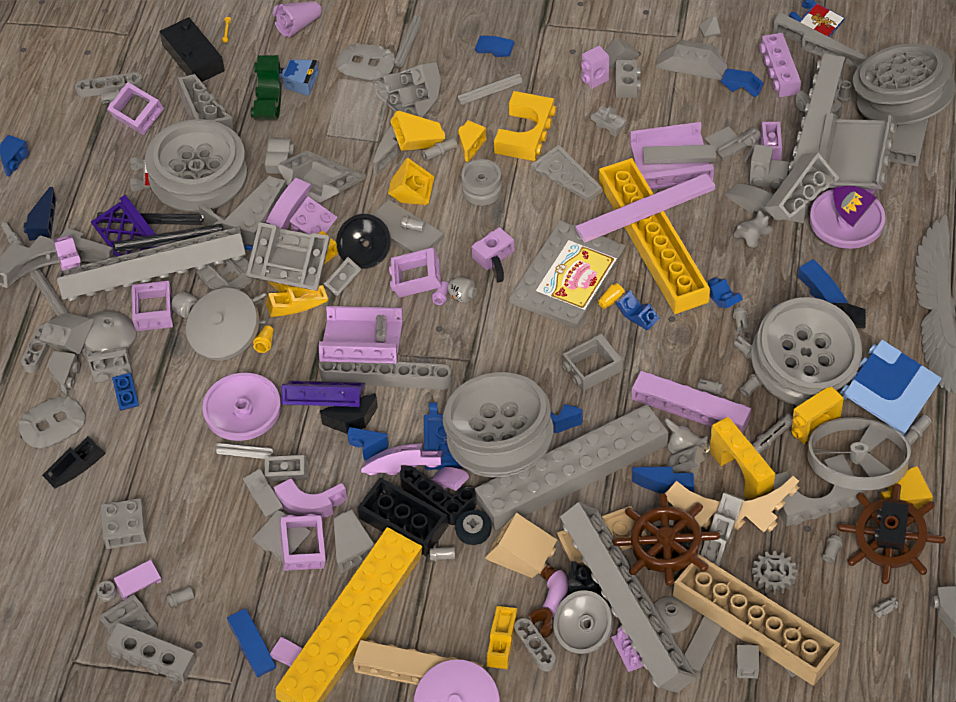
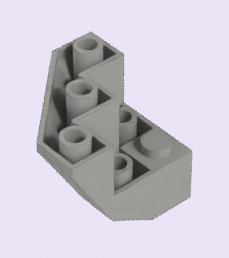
M437 62L419 65L398 73L387 74L373 79L377 96L395 112L402 111L419 117H423L438 99L441 81Z

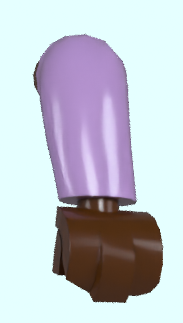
M547 565L540 574L546 580L547 587L549 588L544 605L541 609H536L528 615L529 620L533 624L538 621L544 622L541 625V636L543 638H547L553 633L552 618H554L556 609L566 597L568 590V576L563 570L557 571L551 565Z

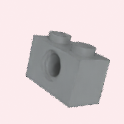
M305 455L265 457V477L269 482L287 481L291 478L293 481L309 480V461Z

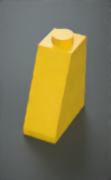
M396 111L390 120L401 151L430 148L437 142L442 143L445 139L444 131L438 122L402 111Z

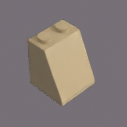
M516 513L501 528L485 559L533 578L538 573L541 574V571L547 566L545 561L554 554L556 550L554 545L557 539Z

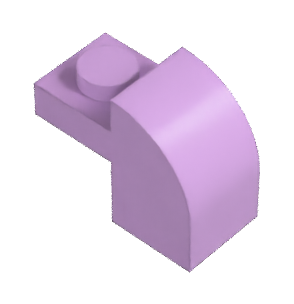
M67 235L53 239L62 271L79 267L81 261L76 251L73 237Z

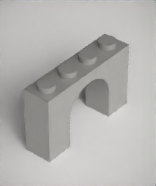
M843 454L824 460V465L845 475L854 476ZM787 471L775 475L773 491L790 479ZM829 482L832 491L822 498H808L798 491L792 497L788 494L783 500L786 503L779 510V513L786 527L798 525L809 519H817L828 513H836L841 509L857 506L860 502L857 500L856 495L863 493V491L843 488Z

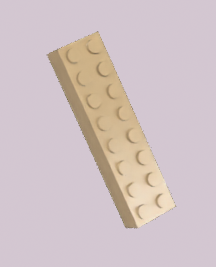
M698 555L701 560L708 564V569L702 571L691 563L674 582L673 596L747 644L759 645L761 653L814 686L837 657L840 643L701 555Z

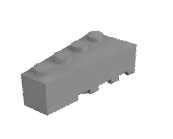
M195 74L178 78V93L190 120H212L222 123L233 130V118L231 115H227L224 107L215 101V97L208 93L204 84Z
M269 176L221 223L223 230L240 226L244 243L254 245L259 222L266 223L270 212L287 188L286 180Z

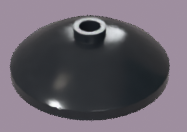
M358 214L352 216L342 224L336 238L337 251L343 261L349 257L361 269L372 268L381 263L390 250L391 236L389 229L381 219L374 215ZM365 241H369V245L367 247H364Z

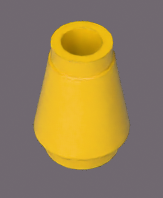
M618 283L611 284L597 302L605 310L615 304V301L625 291Z
M264 326L253 340V347L259 353H266L271 349L274 329L271 326Z

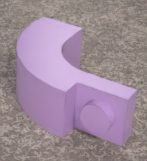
M292 478L274 487L275 495L284 509L296 517L307 514L321 515V518L329 517L334 514L332 507L341 505L347 500L346 488L342 483L320 494L302 492L298 489Z

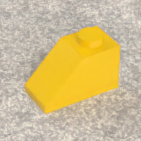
M467 120L459 128L458 135L465 162L469 163L487 140L486 127Z

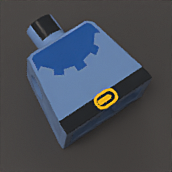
M289 60L286 68H280L281 74H279V78L283 79L284 88L310 96L319 74L317 60Z

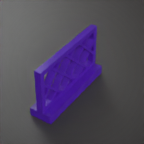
M126 195L119 198L121 202L91 221V224L105 243L113 248L115 256L124 254L114 251L113 243L115 241L108 240L109 233L118 234L117 241H121L122 234L131 235L130 239H133L134 235L142 237L156 235ZM122 209V218H114V213ZM103 220L109 221L107 228H99L97 224ZM112 221L121 222L119 230L111 229ZM132 223V231L123 230L124 224ZM157 246L146 247L145 249H149V248H153V247H157Z
M288 381L287 384L281 385L282 405L360 407V398L365 390V383Z

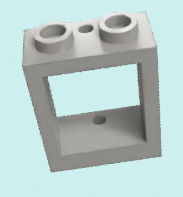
M600 334L563 353L561 365L563 370L572 376L574 384L580 386L584 392L622 372L623 359L605 337ZM598 352L608 365L584 377L574 364Z

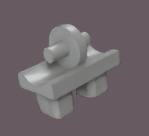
M601 106L595 114L591 115V120L596 122L597 127L610 130V134L614 137L627 124L626 119L615 114L613 107L605 108Z

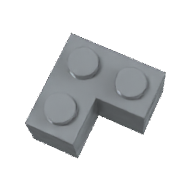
M755 144L751 160L749 185L778 189L786 179V176L789 175L790 162L773 160V147Z

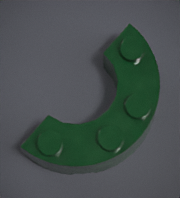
M258 55L257 62L254 63V72L257 73L258 87L255 88L257 100H254V107H251V118H254L256 121L277 120L281 108L279 56Z

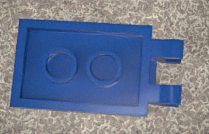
M437 402L429 403L430 415H424V451H442V462L437 467H427L425 465V470H440L444 467L463 468L449 452L447 434L443 425V414H438Z

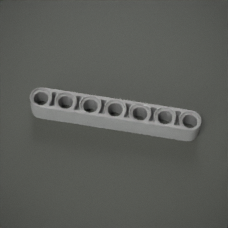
M397 362V364L319 363L320 376L324 382H359L370 386L440 390L447 389L452 384L451 369L445 364Z

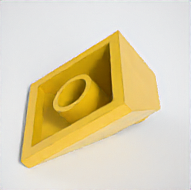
M406 158L391 179L388 194L401 203L427 205L429 204L435 176L411 159Z

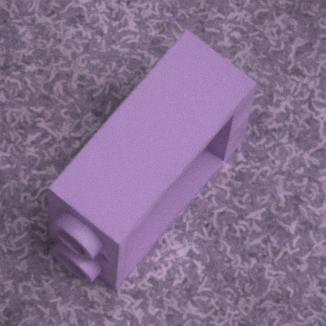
M129 82L121 89L120 93L107 108L115 119L142 135L147 132L165 109L158 99ZM134 94L149 102L135 121L121 113V110Z
M433 247L391 258L389 271L392 280L390 281V286L399 298L441 287L440 262ZM427 265L428 276L402 282V271Z
M169 281L132 285V315L136 331L173 327V311L171 309L172 290ZM166 297V310L140 313V299Z
M307 514L299 517L295 515L281 517L279 531L283 571L324 569L326 559L321 515ZM316 527L318 553L289 555L287 528Z

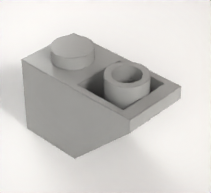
M53 351L48 368L52 379L61 392L68 396L70 389L74 386L75 375L80 370V362H78L76 354Z

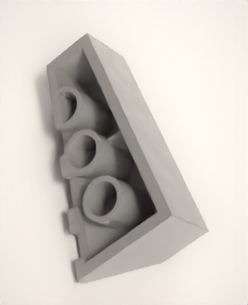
M819 152L803 154L765 208L775 220L790 219L804 208L805 204L814 200L821 191H825L831 183L836 182L840 178Z

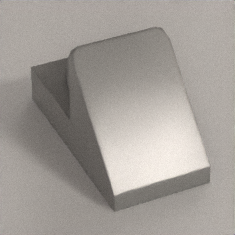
M697 445L669 456L667 467H673V473H693L694 479H696L702 460L703 449Z

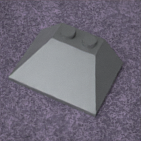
M308 150L278 164V169L284 180H286L287 186L295 178L312 184L307 196L317 203L325 201L365 180L367 175Z
M259 222L246 277L318 291L330 236L316 233L310 235L280 229L276 225Z

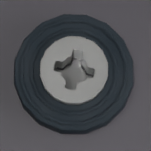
M479 510L465 511L457 518L455 524L457 537L468 545H478L485 542L490 536L492 529L489 517Z

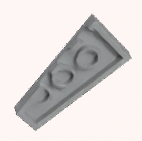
M557 145L531 164L532 170L588 202L603 192L602 187L560 145Z

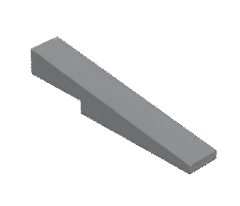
M781 12L774 20L773 33H783L785 38L801 43V49L822 57L824 53L845 57L844 65L857 69L868 58Z

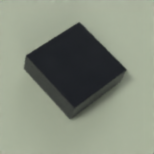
M498 256L491 257L497 283L503 282L504 272L500 258Z

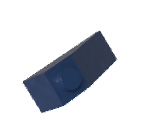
M53 187L47 189L27 216V222L24 223V233H27L29 241L36 240L39 236L51 239L57 199Z

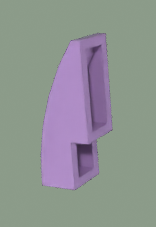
M295 178L276 202L266 223L287 230L290 225V219L306 199L312 184Z

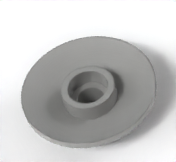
M674 596L663 597L654 603L671 634L680 633L689 627L692 621L690 606Z

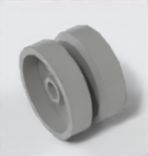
M478 159L469 162L462 169V192L468 202L484 206L498 200L502 192L501 171L496 163L486 159Z

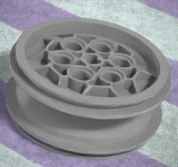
M810 297L790 299L772 308L762 320L751 348L752 365L762 385L778 399L797 406L825 388L833 387L840 394L844 386L850 384V380L856 374L862 358V344L859 333L847 314L827 301ZM786 364L791 365L793 368L787 367Z
M489 373L465 382L452 393L443 412V425L447 434V445L450 454L466 470L485 477H506L531 468L544 457L553 439L554 427L550 417L551 408L547 395L534 381L515 373Z

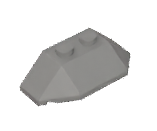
M680 40L661 52L656 63V68L717 80L722 79L728 67L715 46Z

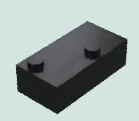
M190 17L159 31L162 46L187 76L195 74L203 82L225 71L222 56Z
M381 477L357 507L360 520L381 532H384L388 527L422 546V555L427 557L430 553V548L435 546L449 526L447 514Z

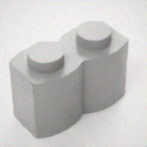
M269 138L265 160L266 173L281 174L278 164L290 159L291 155L295 153V145L292 144L291 139Z

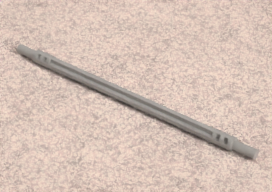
M3 222L1 227L7 235L6 238L10 245L14 243L24 246L8 223ZM38 268L29 272L57 317L68 313L41 270ZM83 345L81 354L88 361V354L94 352Z

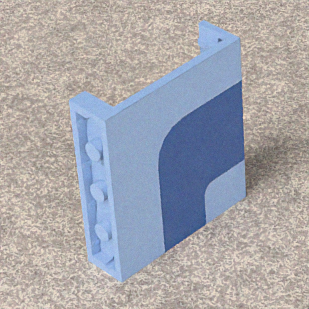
M881 340L878 345L874 344L868 352L871 356L868 359L864 357L859 366L861 370L856 372L850 380L852 382L850 386L846 384L840 394L843 395L842 397L845 400L849 398L898 430L904 436L942 378L884 340Z

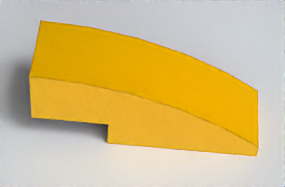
M323 285L318 287V291L288 287L287 292L268 293L266 306L270 317L285 316L317 307L327 302L328 297Z
M496 607L487 652V667L508 669L517 608Z

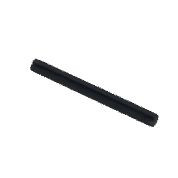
M98 212L97 217L103 214L104 212ZM114 213V218H122L123 213ZM140 213L147 224H204V216L202 214Z
M215 224L115 241L113 243L114 251L122 252L169 244L222 231L223 226L222 224Z

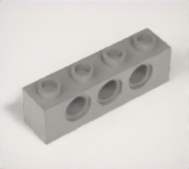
M117 623L106 643L109 654L114 658H124L130 664L137 667L140 665L144 666L154 674L161 673L166 675L173 682L181 681L185 683L195 663L193 652L120 623ZM128 645H136L133 649H127ZM148 652H154V653H155V654H154L153 656H151V657H146V656H145ZM167 660H174L170 665L164 664Z

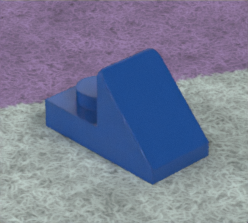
M349 427L347 433L349 445L358 448L363 447L364 460L389 447L388 434Z

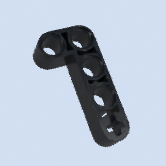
M412 466L404 467L400 471L402 489L447 514L448 524L455 525L457 518L465 511L476 508V493L471 487H462L452 496Z

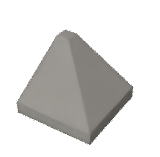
M716 15L699 24L704 38L721 34Z

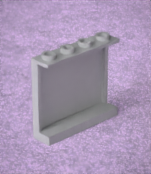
M827 113L819 154L840 178L836 182L831 183L828 188L856 186L863 189L883 190V185L887 182V166H890L891 162L890 150H893L894 147L893 134L897 131V123L894 122L892 115L888 116V121L836 119L834 114Z

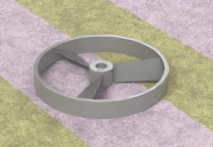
M846 417L828 421L813 431L809 438L807 457L815 473L834 485L853 490H876L891 486L905 476L909 468L911 450L906 438L893 427L873 419ZM844 430L866 431L860 442L851 444L850 452L812 448L819 439L834 432ZM886 438L894 442L902 450L906 459L894 471H891L869 454ZM815 454H849V460L855 464H860L869 477H855L836 472L822 464Z

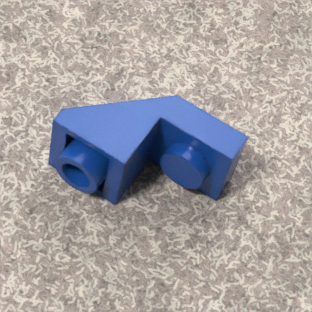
M728 68L721 79V82L732 92L743 87L754 98L760 94L764 84L752 72Z
M714 277L707 281L710 288L709 297L718 307L729 308L743 300L740 293H733L730 290L726 279Z
M631 290L625 291L615 301V304L627 319L645 330H649L660 319L651 304L641 305Z
M564 404L559 416L551 413L550 417L553 422L554 433L581 425L583 423V410L576 406Z

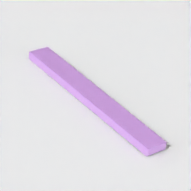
M705 173L576 226V231L584 243L711 192L715 190V184Z

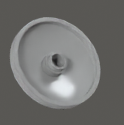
M221 288L211 291L199 299L189 313L186 324L188 341L192 348L206 359L223 361L234 358L250 346L259 328L258 309L252 299L238 289Z

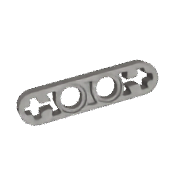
M133 72L81 80L75 84V89L78 96L89 97L113 92L115 89L121 90L128 82L137 88H141L143 80L141 74ZM115 82H122L120 85H113ZM104 84V87L97 88L98 85Z

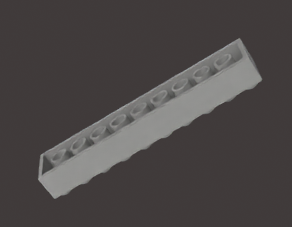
M824 53L822 60H818V71L814 75V86L810 89V100L806 104V115L802 118V129L798 133V144L794 147V158L789 166L790 172L803 154L819 152L827 113L833 114L843 80L845 57ZM810 201L793 217L785 220L804 223Z
M239 226L80 265L79 267L64 271L59 270L57 282L62 299L71 301L78 299L79 295L86 294V296H92L97 294L99 290H104L105 292L112 291L116 286L128 287L133 285V282L140 280L141 283L152 280V277L156 276L165 278L173 272L178 274L185 273L189 268L201 269L206 267V264H221L225 262V259L229 258L238 260L243 258V255H246L245 245Z
M647 404L546 453L538 463L521 473L497 477L476 487V503L482 512L489 517L491 525L496 531L502 528L516 513L525 517L666 447L668 444V431Z
M580 502L575 504L560 516L564 523L562 524L564 530L571 535L573 539L572 544L581 552L583 563L592 571L591 576L593 580L600 585L602 596L610 602L612 613L621 621L622 624L620 626L622 630L632 640L631 646L633 649L639 652L642 658L641 663L650 671L652 675L651 680L654 685L676 693L680 692L697 679L694 671L637 575L629 574L631 565L621 548L613 545L614 536L599 511Z

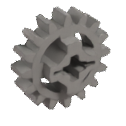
M773 551V555L765 552V557L759 555L758 561L753 562V582H758L757 588L759 589L765 587V593L772 590L773 595H775L776 590H779L783 594L785 588L790 590L791 585L796 583L798 572L796 570V563H791V557L784 558L783 552L780 556L777 555L776 551Z

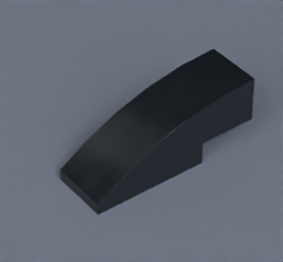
M87 436L75 449L70 447L42 476L53 488H57L82 474L106 453L93 439Z

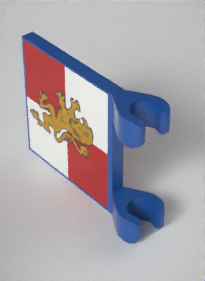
M803 0L802 7L809 9V11L802 18L796 12L789 14V17L828 37L845 20L844 17L823 7L814 0Z

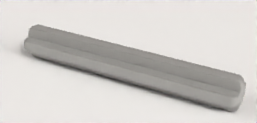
M415 15L412 17L395 57V67L401 68L404 65L422 22L420 16L417 17Z
M515 74L457 96L460 105L521 84L523 82L522 76Z

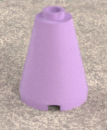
M315 1L279 4L273 10V17L276 16L277 22H275V25L282 36L292 37L319 18L322 9Z

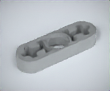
M45 324L37 327L21 359L22 367L26 372L32 373L39 369L50 347L39 340ZM35 346H43V348L39 351L33 350Z
M526 618L517 620L514 625L515 635L538 668L542 671L554 669L556 656L534 624ZM523 626V628H527L529 634L528 637L524 630H520V627ZM532 641H538L541 643V646L533 649L529 644ZM542 652L547 660L550 659V663L543 662Z

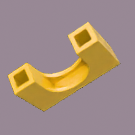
M513 91L509 101V115L532 120L537 125L527 132L498 129L494 140V154L536 161L537 156L542 153V143L546 142L547 129L551 128V118L556 115L557 106H554V98Z
M729 416L713 424L711 428L710 453L720 466L734 459L737 461L744 475V496L748 501L773 492L775 472Z

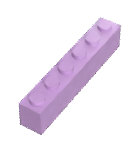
M641 371L632 387V400L710 427L729 416L738 429L744 433L750 420L751 408L743 404H737L725 398L711 395L708 392L675 383L672 380L655 376L652 373Z

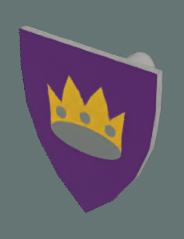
M841 186L833 188L835 207L839 215L852 227L857 224L877 199L870 192L860 187Z

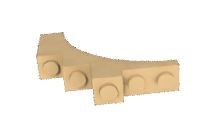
M792 476L781 487L768 495L744 501L734 529L738 531L746 523L743 519L747 517L763 533L766 531L771 532L778 524L776 522L778 517L772 512L774 510L778 512L785 505L786 502L783 500L788 494L792 497L800 488L797 486L799 480ZM677 481L665 493L667 500L675 508L689 512L697 503L703 505L702 511L694 517L700 529H707L713 522L712 517L715 516L720 505V501L704 498L693 493Z

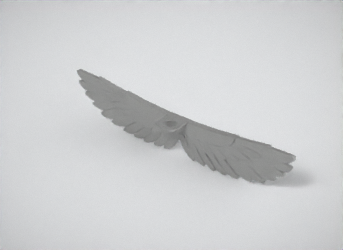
M944 215L940 223L937 219L933 223L932 228H928L927 237L923 236L922 246H918L919 256H916L918 267L915 266V274L917 275L915 276V281L917 284L915 287L919 292L917 297L920 306L932 310L921 323V335L923 336L921 343L924 345L925 362H929L928 370L942 378L939 382L941 388L945 386L949 393L952 389V392L956 394V324L954 316L956 318V302L951 296L950 233L948 217Z

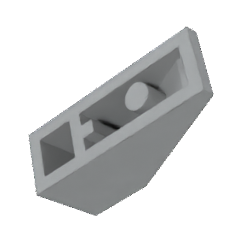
M956 586L937 587L936 595L932 597L933 608H937L938 617L956 639Z

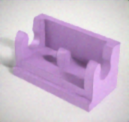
M149 560L115 577L114 582L123 600H125L129 595L155 582L157 584L160 583L161 577L152 561Z

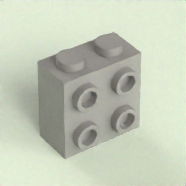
M141 498L109 502L101 505L103 540L106 549L147 543L145 513Z

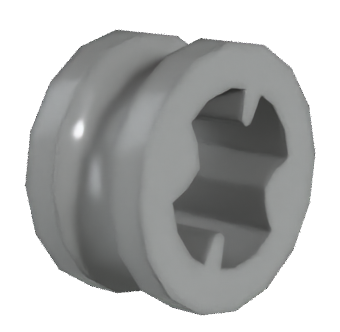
M103 581L98 584L96 591L100 600L109 602L115 598L116 589L111 581ZM106 589H110V591H107V594L103 593Z

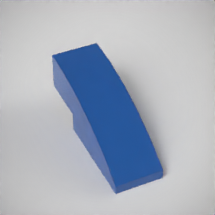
M814 259L799 267L798 278L810 288V294L814 298L829 303H848L836 283Z
M632 467V482L643 488L665 494L677 481L694 493L693 473H673V467Z
M246 608L227 617L229 627L256 677L258 678L276 669L266 645Z

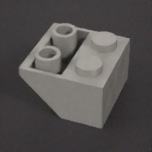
M127 346L88 354L87 359L95 383L112 380V377L131 373V376L133 375Z

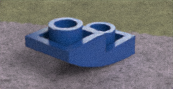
M480 36L475 50L477 53H493L495 57H508L512 52L515 42L497 36Z
M131 373L112 377L120 411L139 406Z

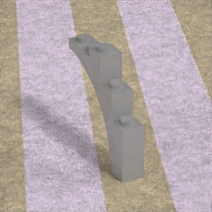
M67 228L60 236L71 235L73 237L80 261L96 262L113 257L112 247L84 239L82 232ZM39 236L30 248L12 243L0 257V286L9 288L17 279L40 267L59 263L53 239Z

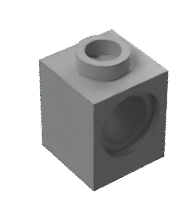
M737 645L736 677L758 679L759 645Z

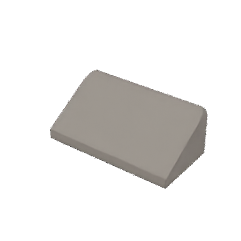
M347 257L324 282L323 286L329 292L338 296L362 269Z

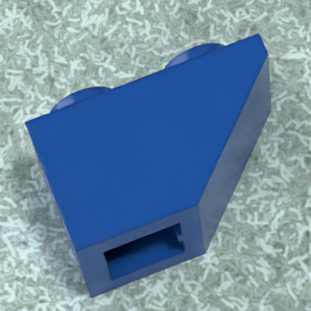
M7 135L0 144V156L6 176L8 177L17 170L18 166L29 154L26 141L11 135Z

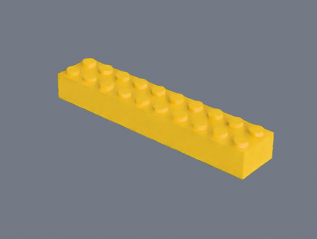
M632 158L599 169V185L602 187L614 210L653 195L652 190ZM664 211L624 227L674 315L709 303L710 288Z
M388 527L385 529L275 688L277 700L281 702L325 701L355 657L360 640L365 641L421 559V545Z

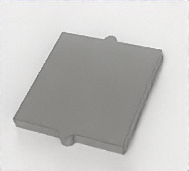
M729 126L720 131H715L714 134L704 138L708 145H715L716 154L722 160L736 155V153L747 148V145L742 141L717 151L718 148L738 137Z

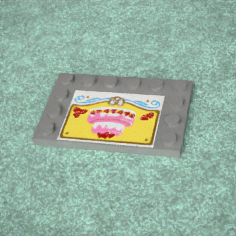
M559 221L510 296L509 303L577 329L625 253L626 245L603 236L584 243L576 231V226Z

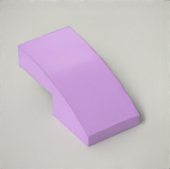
M444 467L431 480L444 490L449 487L457 491L469 476L463 470Z
M280 637L270 655L271 658L288 665L290 668L302 651V648Z

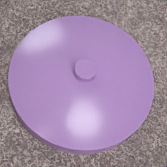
M833 189L818 196L812 204L810 224L815 234L832 246L846 249L860 248L874 242L881 235L885 224V212L881 203L876 199L857 224L852 227L839 215L833 199Z
M236 373L220 379L210 387L204 397L202 410L207 426L216 435L228 440L244 441L266 433L276 423L281 411V400L277 388L267 378L254 373Z
M449 660L434 666L422 677L415 692L414 702H500V695L493 678L482 667L466 660Z

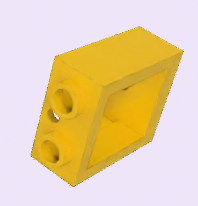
M829 387L794 408L791 428L792 435L803 444L809 442L811 434L817 427L828 421L841 418L844 398L833 387Z

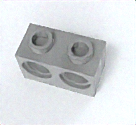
M616 60V98H637V90L641 88V80H637V78H640L641 71L640 67H637V60Z

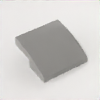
M277 510L252 540L266 552L271 551L282 561L279 523L280 518L287 516V514ZM306 527L287 528L289 555H292L311 533Z
M134 594L99 616V619L110 635L117 623L148 635L158 629L157 624Z

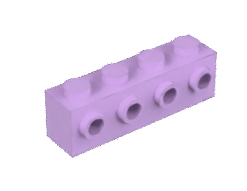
M783 33L762 36L759 50L764 55L765 66H768L769 78L773 79L774 91H777L779 97L796 95L800 91L801 80Z

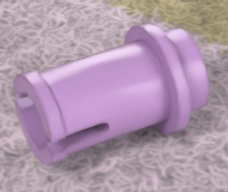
M442 281L441 287L437 288L436 292L433 293L432 299L436 305H442L446 302L448 282Z

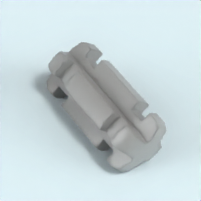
M890 597V600L887 599L878 604L879 607L875 606L873 612L878 618H881V615L884 616L893 611V608H898V601L894 597Z

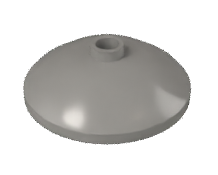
M100 311L86 317L94 320L84 343V346L92 352L125 346L128 349L136 339L134 323L121 313Z
M583 590L568 595L561 601L554 615L553 628L555 636L565 649L573 653L588 654L598 650L606 643L613 628V614L608 602L602 596L592 591ZM591 621V626L587 628V623Z

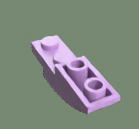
M422 443L397 446L369 458L363 463L361 472L368 475H377L378 473L396 475L400 473L403 465L437 467L442 462V451H422Z

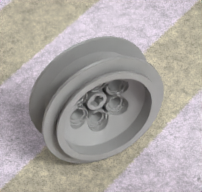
M923 44L895 45L873 54L858 66L853 75L854 89L858 93L857 105L859 111L869 120L888 121V116L892 115L897 125L912 124L934 116L949 105L956 92L955 81L951 76L952 62L950 57L936 47Z
M192 119L168 126L153 138L145 154V165L153 194L165 205L180 211L199 212L198 206L201 204L210 209L226 204L240 192L247 177L244 146L240 137L228 126L212 120Z

